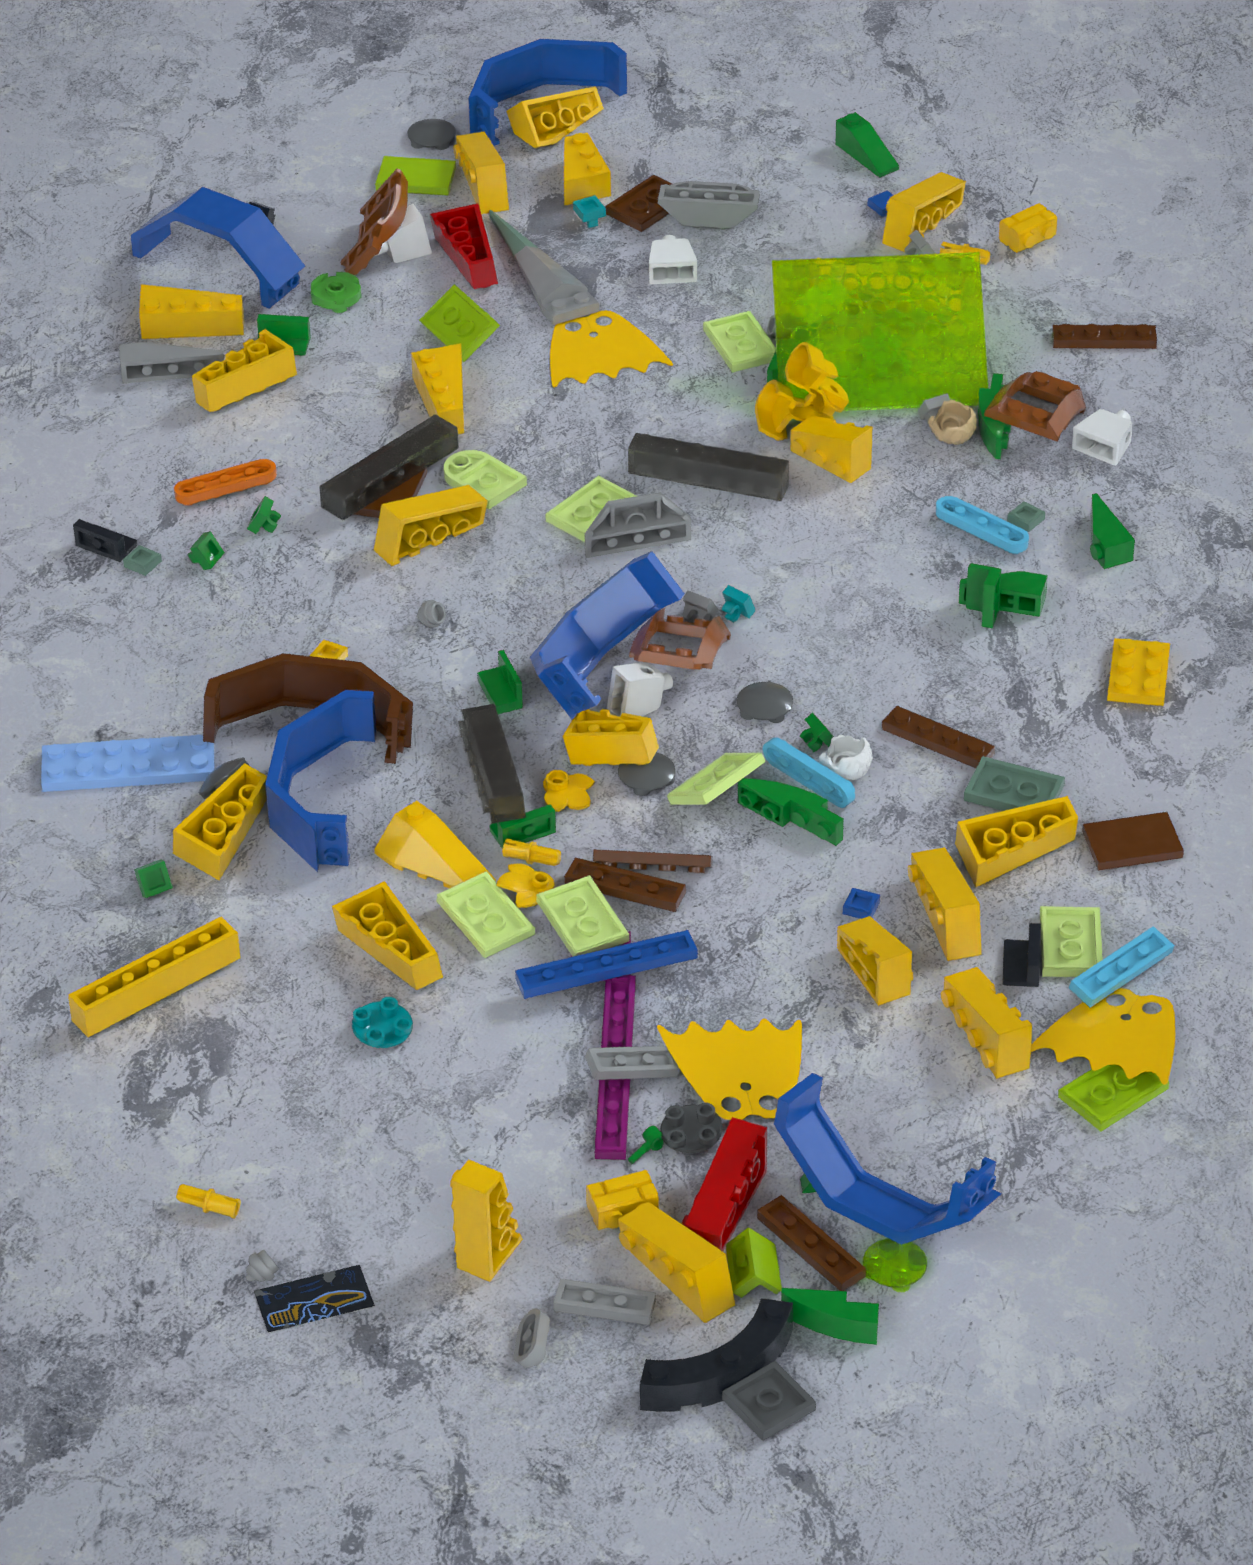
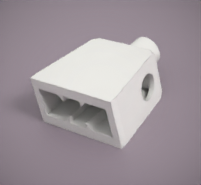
M414 204L407 206L406 215L401 226L392 237L382 244L378 255L387 252L394 263H399L432 254L423 217Z
M665 235L662 240L652 241L649 258V284L697 282V258L688 239H676L673 235Z
M1104 409L1097 410L1073 427L1072 449L1116 466L1131 442L1133 423L1130 415L1124 410H1120L1116 414Z
M646 662L614 666L607 710L610 711L611 715L615 716L627 713L642 717L657 710L661 705L663 691L673 687L671 675L667 672L661 673L654 665Z

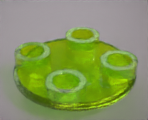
M886 1238L875 1242L866 1250L863 1256V1266L866 1268V1278L883 1286L892 1287L896 1292H906L910 1289L911 1284L920 1280L927 1270V1257L924 1251L912 1241L901 1245Z

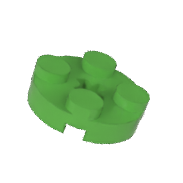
M336 272V276L328 277V273L316 277L311 283L312 303L322 308L332 309L335 313L347 311V307L354 305L362 297L359 279L347 272Z

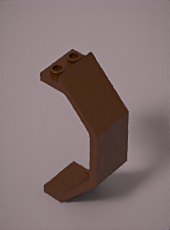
M282 653L208 680L204 694L203 742L215 743L218 729L224 725L277 707L292 706L314 709L344 690L373 691L376 730L386 737L385 744L387 745L384 763L396 764L398 753H403L404 747L411 748L413 702L362 662Z

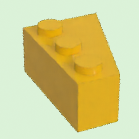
M588 132L576 133L565 137L564 206L573 204V201L594 195L598 199L610 197L611 171Z
M870 916L837 927L838 951L878 1006L910 995L911 981H913L911 969L912 951Z

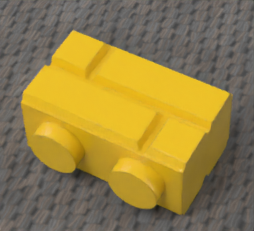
M1040 203L1011 217H1007L999 223L1000 242L1009 246L1016 253L1032 248L1035 244L1046 239H1051L1057 232L1056 214L1047 210Z
M647 1170L586 1185V1204L597 1230L618 1228V1219L646 1202H650L659 1208L658 1192Z

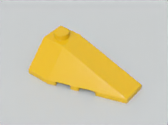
M417 800L394 814L374 849V854L393 868L401 871L407 868L417 872V876L425 880L428 877L442 881L443 886L449 889L486 871L496 882L492 874L434 812Z

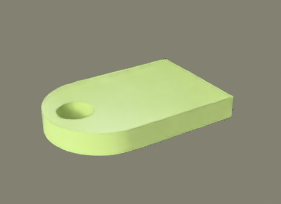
M460 451L451 455L444 463V479L447 484L453 488L470 485L488 500L486 506L488 509L496 506L527 485V477L482 451Z

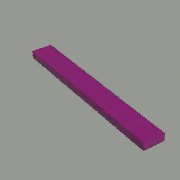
M624 975L605 980L601 1048L632 1047L636 975ZM631 1079L599 1080L595 1159L626 1160Z

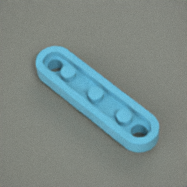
M945 496L939 498L936 502V516L939 519L1012 554H1018L1028 548L1029 534L1024 529L957 497Z
M774 737L763 745V754L772 766L837 807L844 808L855 800V788L849 780L831 771L828 767L823 766L806 753L791 746L785 740Z

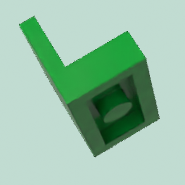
M258 314V338H260L259 333L266 329L293 347L294 355H306L311 339L309 317Z
M970 563L967 573L966 608L982 612V627L993 628L1000 608L1002 569Z
M499 650L498 667L477 672L478 682L496 715L523 708L522 682L505 651Z
M549 804L490 824L489 829L502 849L507 838L527 843L556 833L555 810Z

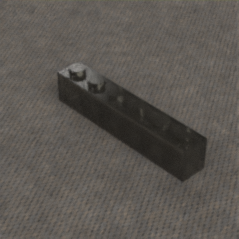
M436 414L320 485L321 508L341 520L347 519L459 448L458 428Z
M635 433L628 447V474L782 502L789 487V460L679 441L673 438Z
M495 704L461 709L462 721H458L459 735L462 738L464 752L467 753L468 765L471 768L473 781L476 783L483 814H489L491 824L526 818L523 791Z

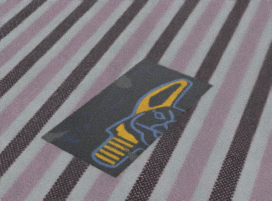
M360 1265L254 1290L268 1333L375 1306Z

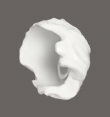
M839 735L831 739L827 755L822 753L819 757V763L844 779L857 780L863 777L871 766L873 759L872 749L864 737H861V740L854 739L852 736Z

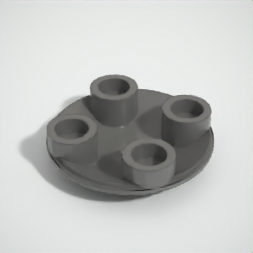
M424 119L412 124L407 134L413 148L436 147L439 150L449 148V142L455 137L456 130L448 121Z
M773 682L750 684L744 687L737 696L740 716L746 720H769L772 723H780L784 721L785 714L790 711L793 705V696L790 691L784 686Z
M656 752L652 761L644 765L619 764L618 776L625 785L633 788L636 795L645 796L650 791L672 785L675 781V766L667 756Z
M244 757L221 764L208 775L198 793L204 799L208 798L244 763L249 764Z
M710 1103L670 1106L665 1111V1117L660 1127L665 1144L673 1150L682 1153H698L711 1148L718 1142L723 1131L722 1120L715 1112V1107Z

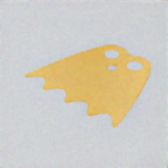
M599 311L586 317L556 324L553 330L550 348V373L554 388L565 378H573L585 384L589 377L595 373H603L611 378H616L618 372L623 368H633L645 373L652 362H662L673 366L672 361L649 337L628 320L612 311ZM606 316L611 318L612 322L609 325L601 326L596 323V319ZM570 322H577L581 325V328L577 331H568L565 325ZM591 332L598 333V336L591 337L589 336V334Z
M1119 988L1110 995H1122L1126 999L1124 1004L1119 1006L1109 1005L1106 1002L1107 997L1092 1007L1082 1002L1063 1015L1031 1044V1052L1042 1048L1054 1050L1056 1060L1059 1063L1073 1057H1084L1090 1062L1093 1071L1107 1065H1118L1123 1068L1128 1079H1132L1144 1072H1152L1159 1077L1162 1084L1166 1085L1171 1072L1175 1048V1012L1172 1003L1167 998L1155 995L1139 996L1129 989ZM1154 1002L1158 1003L1162 1009L1156 1014H1148L1142 1010V1006L1146 1003ZM1123 1014L1131 1015L1130 1020H1122L1120 1017Z
M765 1018L751 1031L740 1029L731 1020H726L722 1029L717 1032H709L696 1022L691 1021L685 1033L681 1035L673 1034L663 1026L657 1025L665 1045L685 1078L705 1103L712 1104L719 1117L725 1120H731L732 1117L742 1120L749 1115H759L766 1119L775 1118L776 1109L767 1110L761 1107L759 1104L760 1098L768 1095L778 1100V1098L797 1085L802 1050V1022L799 1019L790 1029L784 1031L778 1030ZM742 1083H748L750 1084L751 1089L747 1091L741 1089L740 1085ZM733 1097L740 1101L741 1107L739 1110L731 1112L725 1110L721 1102L724 1098Z

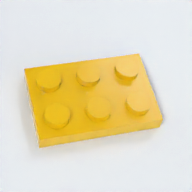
M1114 638L1107 701L1164 706L1170 643Z

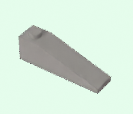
M148 342L119 344L122 384L192 378L193 374L212 362H222L224 360V351Z

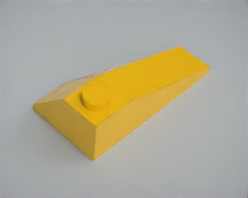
M594 86L521 101L508 109L506 113L513 133L532 147L540 148L556 144L604 108L597 88Z

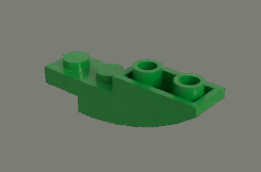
M993 373L990 389H979L978 400L979 432L985 446L995 459H1001L1002 450L1008 449L1009 433H1011L1012 425L984 416L985 410L1004 386V374Z
M747 778L738 781L737 803L743 807L754 811L781 827H784L791 821L835 846L843 841L844 818L828 810L827 799L784 783Z

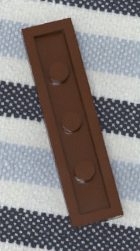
M1062 324L1052 326L1053 348L1157 349L1156 325Z
M896 706L882 721V730L973 768H977L982 756L992 758L995 755L994 745L900 706Z
M593 849L594 862H600V864L617 867V863L629 864V869L647 870V865H658V871L676 872V866L688 867V872L705 873V868H712L713 856Z
M576 857L564 876L565 884L590 875L604 895L673 912L677 911L686 894V884Z
M782 1195L757 1210V1219L839 1291L848 1289L866 1277V1268Z

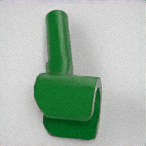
M650 1126L643 1132L642 1138L645 1143L628 1158L631 1164H634L649 1150L658 1151L663 1147L662 1133L656 1126Z

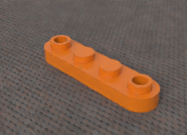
M259 459L182 480L174 486L175 500L183 505H193L208 499L268 484L277 476L276 464L269 459Z

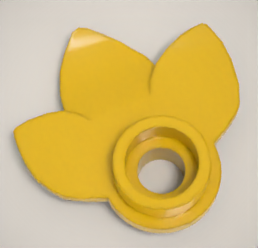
M552 770L543 781V788L546 791L544 801L546 805L551 804L556 812H560L566 806L574 810L588 808L591 800L586 790L592 787L595 781L584 774L568 775L563 770Z
M521 863L509 864V872L504 873L496 883L498 887L517 893L515 903L518 908L538 905L536 894L553 889L555 885L553 878L549 874L535 871L530 866Z

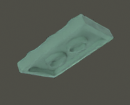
M982 756L964 791V801L1005 811L1059 798L1065 786V777Z

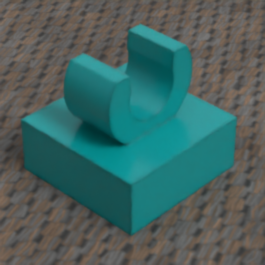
M596 195L573 201V210L583 223L587 222L588 228L598 226V218L606 216V208Z
M730 585L722 592L725 599L722 611L727 613L725 619L734 623L738 620L740 614L750 619L756 611L750 595Z

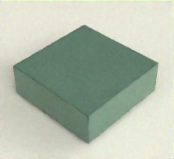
M1025 501L1007 515V522L1027 532H1030L1045 520V511Z
M141 545L123 559L125 568L144 576L162 562L160 553Z

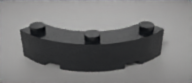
M761 1298L758 1308L748 1325L732 1340L710 1352L676 1360L646 1359L640 1380V1410L675 1412L680 1411L681 1406L701 1403V1407L723 1401L722 1391L774 1362L777 1357H781L793 1329V1302Z

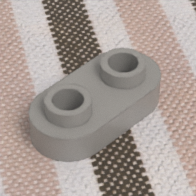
M537 1308L530 1310L518 1326L514 1360L525 1368L539 1365L546 1355L545 1349L550 1330V1318Z

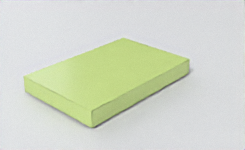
M751 311L703 322V331L732 372L771 362L776 347Z
M597 476L545 514L546 522L585 542V532L608 501L636 497V495L601 476Z
M759 752L725 753L668 793L667 798L671 805H706L766 761L763 754Z
M487 871L437 894L436 902L484 958L535 935V927L501 887L496 886L495 880Z
M590 875L536 894V902L572 957L616 947L629 942L628 931Z
M1040 906L1042 977H1077L1103 960L1100 907Z

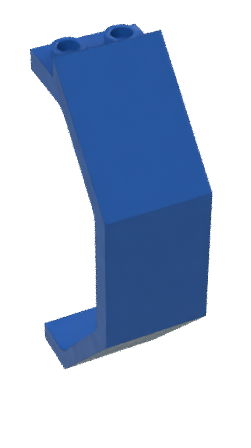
M538 39L484 60L468 98L470 134L485 132L493 146L500 144L499 139L495 136V129L499 128V119L494 116V109L498 107V102L542 85L603 86L612 90L619 97L627 94V53L613 42Z
M201 187L161 210L131 234L133 256L140 259L171 235L170 223L174 221L227 240L258 277L261 306L268 309L299 284L300 276L298 272L305 267V264L260 208L205 187Z
M653 551L634 558L568 610L530 656L538 677L572 720L577 713L596 706L601 700L599 695L594 696L587 688L586 683L588 681L586 677L602 657L659 610L681 600L685 595Z
M344 690L278 730L265 784L269 827L317 872L319 864L349 865L347 815L311 813L306 811L289 794L291 782L294 775L346 742H375L377 732L373 691Z
M811 1073L778 1098L774 1126L825 1207L901 1245L971 1221L1002 1194L993 1189L996 1183V1176L994 1175L996 1161L984 1157L979 1170L971 1168L970 1172L966 1173L962 1184L958 1182L953 1183L949 1201L930 1204L867 1173L861 1167L821 1106L820 1092L823 1077Z

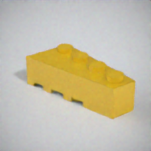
M978 967L945 976L944 990L941 991L942 1002L954 1014L957 1026L963 1028L966 1032L971 1047L976 1048L980 1053L985 1068H989L996 1079L1029 1069L1032 1024L1028 1020L1021 1021L1019 1019L1021 1012L1016 1007H1008L1007 997L1002 992L996 994L995 985Z

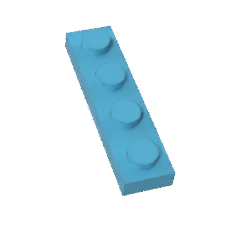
M1153 926L1071 980L1069 989L1087 1006L1092 1007L1171 954L1175 945Z

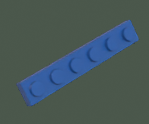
M689 930L518 969L515 970V979L523 998L527 999L697 959L698 949Z

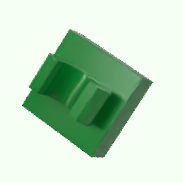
M264 496L254 510L247 530L257 534L259 529L263 527L266 531L273 533L281 515L271 510L274 503L272 499Z
M209 531L203 533L190 548L192 552L188 553L187 556L193 564L199 562L203 570L212 569L225 552L212 532Z
M812 712L804 719L811 728L805 729L800 734V737L815 752L821 748L823 742L829 748L831 739L834 736Z
M162 859L134 869L142 897L144 898L173 888L165 861Z

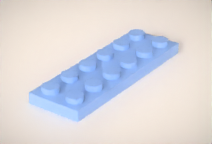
M201 734L42 745V792L205 781L208 775L215 770L214 743L203 742V735Z

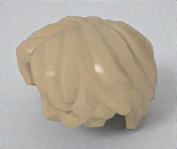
M955 400L943 402L936 417L931 416L928 419V424L939 441L960 445L967 442L977 428V418L973 409L969 408V406H965Z

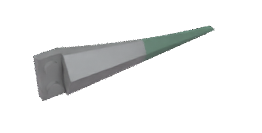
M489 211L490 219L517 261L542 314L553 325L599 312V302L588 292L587 286L495 212Z

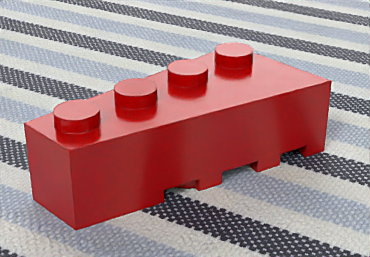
M476 203L430 214L435 239L472 288H487L498 284L494 260L479 204Z
M734 1117L730 1120L702 1186L694 1199L690 1213L684 1216L681 1223L721 1251H724L726 1244L733 1235L767 1172L768 1127Z

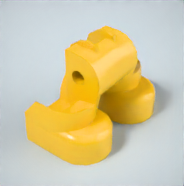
M802 342L794 348L786 364L785 375L787 382L809 392L804 399L794 397L792 390L777 380L769 381L762 388L755 403L758 430L777 441L788 439L786 427L792 418L804 421L813 415L834 419L832 415L835 411L843 412L849 403L848 395L842 386L832 380L839 377L837 369L832 362L824 358L820 349L807 342Z

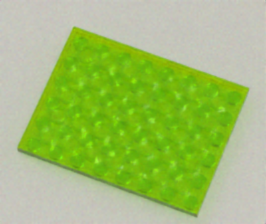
M980 252L772 260L778 381L788 386L792 390L794 397L804 399L809 392L787 382L785 368L794 348L802 342H807L820 349L824 358L835 365L839 377L832 380L843 387L849 399V403L843 411L920 408L925 400L948 393L950 400H955L965 406H979V389L988 388Z

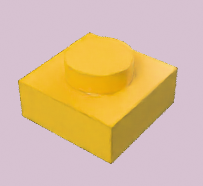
M323 639L310 656L345 660L348 657V647Z

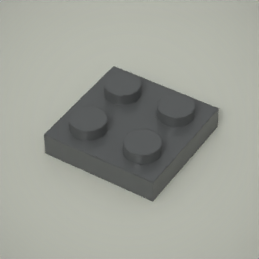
M776 1361L722 1391V1400L762 1441L816 1410V1401Z

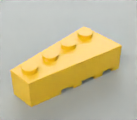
M478 132L456 136L457 144L453 145L455 159L459 160V165L462 167L475 203L479 204L481 214H487L490 210L493 212L509 210L505 163L486 133Z
M939 172L890 197L886 204L887 216L882 244L905 252L904 249L912 241L909 235L915 230L924 238L923 233L926 230H934L941 218L946 219L962 204L966 181Z
M141 284L139 319L142 339L244 335L242 295Z
M264 329L259 333L260 338L255 341L253 339L247 340L243 343L244 348L238 352L231 350L225 354V360L222 362L214 361L192 375L196 403L208 412L218 411L223 406L243 400L246 396L262 392L274 384L285 382L288 378L297 375L293 347Z
M461 343L412 352V378L438 437L463 434L464 408Z
M470 485L382 504L374 551L391 566L400 563V558L407 555L410 557L420 554V549L430 544L435 547L451 534L456 537L483 524L488 500Z
M244 763L173 830V854L213 878L220 880L267 801L265 785L267 776Z
M1065 796L957 822L955 845L976 888L1074 841L1078 816L1069 797Z
M943 847L911 853V865H908L909 880L915 884L917 893L921 898L946 960L951 961L982 955L980 903L947 849Z
M385 881L332 906L338 931L415 990H419L443 978L438 953Z
M468 1159L460 1170L458 1169L454 1172L450 1181L453 1195L451 1208L454 1212V1253H456L458 1269L490 1282L523 1239L520 1233L515 1232L518 1228L517 1220L510 1216L513 1206L512 1203L506 1201L509 1193L503 1174Z
M646 1202L618 1219L620 1228L619 1239L623 1247L645 1265L704 1323L735 1306L727 1258L723 1251L650 1202Z

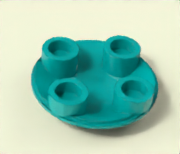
M384 997L381 1001L369 1003L353 1011V1033L359 1041L371 1047L389 1048L399 1045L410 1036L413 1029V1020L410 1013L404 1007L398 1005V1001L393 997Z

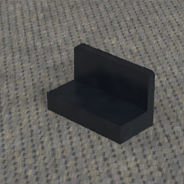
M78 519L73 524L75 546L112 560L121 562L137 546L136 539Z
M1029 923L1028 940H1004L1003 985L1039 987L1040 923Z

